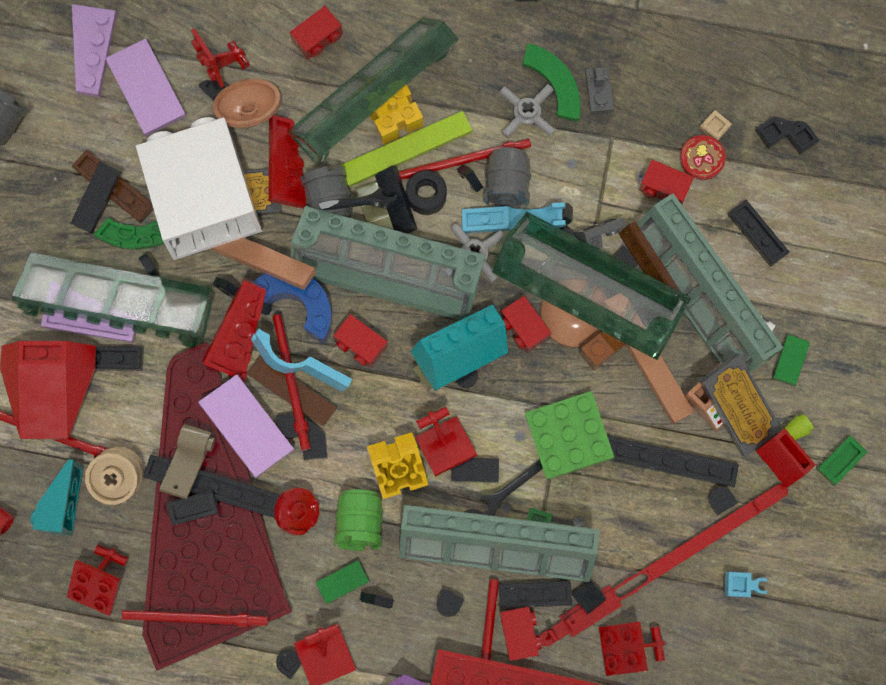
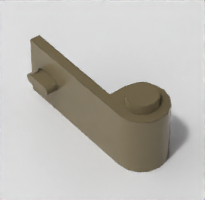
M187 424L183 425L177 441V450L159 491L187 500L207 452L213 450L216 439L212 437V432Z

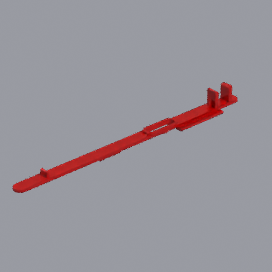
M784 484L774 486L634 576L626 578L623 583L612 589L610 585L605 587L601 592L605 596L606 601L591 613L587 614L580 605L567 611L559 617L561 622L540 635L541 645L545 647L551 646L568 634L574 637L622 606L620 601L631 594L637 593L639 589L786 497L788 488ZM640 574L647 576V581L621 598L616 596L615 591Z

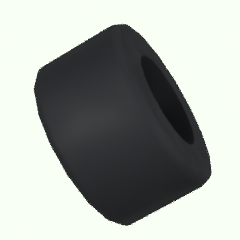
M421 171L413 175L406 186V196L410 207L414 212L421 215H432L440 211L447 199V187L443 178L433 171ZM422 186L433 187L436 192L434 198L428 201L420 199L418 197L419 188Z

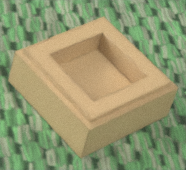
M714 110L699 129L718 141L731 127L732 123Z

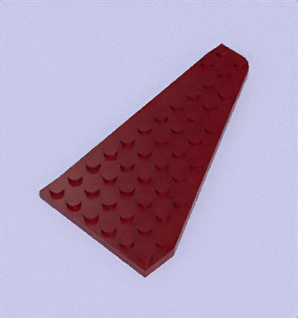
M206 342L177 354L169 362L166 372L159 457L172 461L177 450V441L183 425H191L212 432V437L216 439L213 450L207 452L200 470L252 486L247 467L198 404L200 400L223 385L219 371L202 363L209 344ZM156 482L144 611L228 615L249 613L251 616H268V623L292 613L283 591L261 514L217 501L220 511L218 514L172 526L166 502L179 499L180 497L159 491L162 483ZM143 621L142 635L155 669L159 671L260 626L249 625L248 628L238 627V625Z

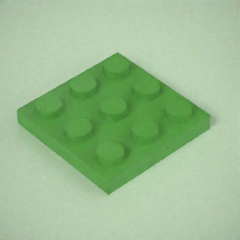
M592 391L525 412L547 480L614 459Z

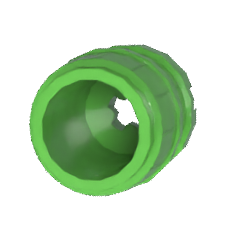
M360 489L343 491L341 496H339L337 512L335 514L336 533L334 535V546L338 545L340 549L364 551V548L367 546H371V551L380 549L382 547L380 533L383 515L382 500L379 494L374 491Z

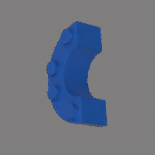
M263 274L253 281V283L266 289L264 303L269 306L281 299H293L300 302L307 309V320L304 325L306 334L326 345L332 331L333 315L328 297L318 282L312 278L305 290L268 274Z

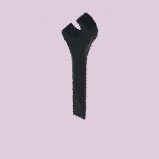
M379 188L367 196L318 203L320 210H335L358 206H376L389 209L395 205L397 194L393 197H387L383 195V189Z
M538 460L501 490L482 496L480 501L487 504L488 510L483 513L479 512V514L494 516L499 505L507 496L543 469L541 461Z

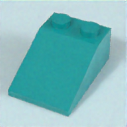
M68 459L37 503L36 510L32 511L31 525H33L34 530L48 534L73 536L83 465Z

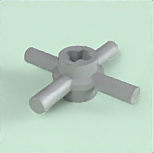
M547 84L533 99H520L506 86L500 90L499 93L515 106V118L501 132L504 137L509 138L521 124L530 125L533 123L547 135L552 136L556 129L540 116V104L553 92V88Z
M458 223L453 225L451 230L462 243L461 249L474 250V252L478 250L480 254L485 255L482 272L491 283L495 282L499 277L486 260L488 258V249L505 238L503 232L499 230L482 242L477 239L470 240ZM444 268L448 276L456 272L454 269Z

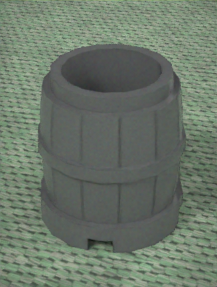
M1 89L0 146L6 142L11 134L13 135L21 118H25L29 112V109L22 104L19 105L16 99Z
M509 147L494 150L489 156L485 174V204L489 206V202L495 204V207L509 206L516 209H521V205L525 204V207H527L530 203V193L528 190L531 180L530 159L527 153L523 150Z
M334 166L335 170L321 167L304 173V177L300 176L302 187L305 188L306 206L320 210L318 203L351 198L346 182V170L343 166ZM352 207L322 211L351 218Z

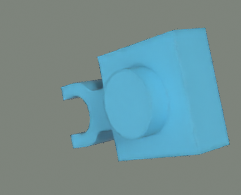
M725 572V596L751 597V590L757 594H767L766 590L758 588L759 582H767V578H754L751 580L752 573Z

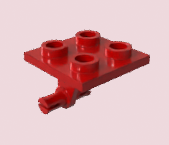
M196 29L191 30L194 38L191 40V43L198 53L196 54L197 59L202 67L206 66L209 78L212 82L216 80L220 88L225 86L219 72L220 69L235 61L239 63L242 69H246L245 66L249 67L250 63L245 58V52L237 46L235 41L227 44L229 52L212 55Z
M446 406L435 412L430 411L427 416L416 420L420 430L430 424L434 426V428L416 436L415 440L435 477L477 456L457 416L438 425V420L450 415Z
M98 544L94 554L105 559L98 568L79 560L75 561L67 598L110 616L121 579L106 573V570L112 561L125 567L129 557L117 553V550L114 548L108 549Z
M640 621L599 627L606 676L648 671L645 648L647 647L654 648L655 662L665 661L663 650L665 641H662L660 626L650 628L652 642L644 644Z
M337 624L325 629L320 627L317 629V632L304 636V639L293 643L309 685H323L356 671Z

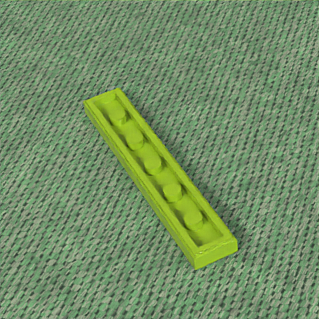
M461 111L340 166H343L346 170V182L350 188L374 177L377 173L390 166H399L472 133V128L464 112Z

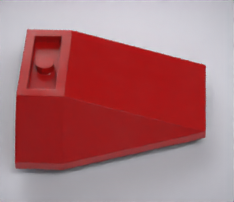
M17 341L1 346L0 370L20 439H69L95 372L96 346L70 341Z

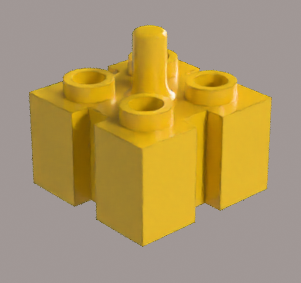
M404 78L388 85V92L381 94L377 90L362 97L363 106L371 122L374 121L375 130L383 145L399 138V132L404 129L408 134L424 126L423 116L416 102L412 103L411 92Z
M412 432L395 437V443L389 445L382 441L367 446L383 499L401 494L400 489L408 486L410 491L428 485L420 453Z

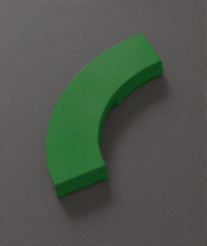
M527 43L522 66L536 71L550 82L557 100L558 118L579 122L580 94L571 72L551 52L537 45Z
M108 217L94 234L96 238L111 246L128 250L149 249L164 244L157 221L146 226L134 227L118 223Z

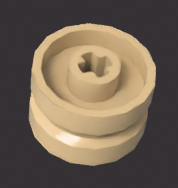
M115 446L106 449L90 462L85 472V483L88 492L96 500L104 504L116 505L123 503L140 488L144 480V466L138 455L126 447Z

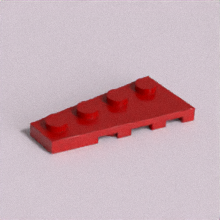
M276 115L269 119L268 201L304 209L306 206L305 188L302 187L300 176L304 177L302 170L304 164L303 159H300L298 153L299 142L294 121Z
M243 279L202 360L204 365L232 377L238 375L242 381H246L247 367L252 355L253 342L251 338L257 332V323L260 319L266 293L264 287Z

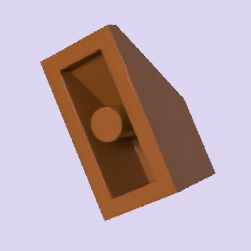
M613 325L583 346L579 354L595 371L626 345Z

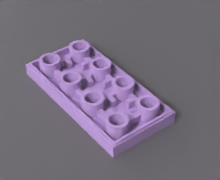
M146 39L105 58L145 136L186 117Z
M235 375L198 402L255 479L294 450L238 375Z

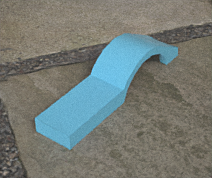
M565 202L552 203L544 208L529 210L516 209L509 206L462 209V229L466 234L497 232L499 230L534 233L566 226V221L562 220V209L565 208Z
M260 329L251 338L266 364L276 371L296 373L302 370L341 392L347 389L351 383V378L312 357L296 364L284 362L272 351L269 343L270 335Z

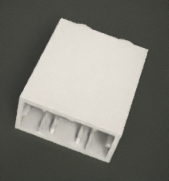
M211 117L201 118L193 122L189 129L173 134L167 131L152 134L147 139V142L136 145L162 240L173 260L262 232L234 140L224 117L217 120Z

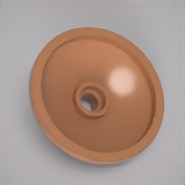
M261 79L241 80L227 86L216 96L213 103V111L217 119L224 117L227 125L230 127L250 128L266 122L277 112L280 107L281 96L278 88L268 81Z
M579 279L565 280L553 286L545 295L540 311L542 321L551 332L550 337L555 342L572 348L585 346L598 334L605 331L610 319L602 305L607 300L602 291L592 283ZM578 306L581 312L574 313L572 308Z

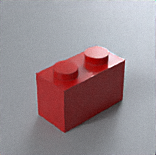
M323 6L290 31L291 41L307 60L319 56L326 46L330 43H336L343 34L342 25L326 6Z
M651 160L639 191H642V194L648 198L654 199L656 197L660 200L674 193L682 205L694 177Z
M525 296L501 311L507 331H512L515 336L513 340L520 350L524 348L528 353L550 338V330Z
M351 314L333 335L336 341L335 346L344 353L347 351L355 355L353 359L363 367L367 364L372 368L388 347V342Z
M785 428L756 451L786 488L805 476L816 465Z
M529 607L500 612L509 661L538 656V650H542L540 636H535L533 626L537 625L535 612H530Z

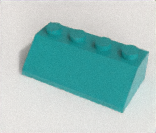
M492 304L419 340L410 352L434 391H437L507 355L508 346L505 323Z

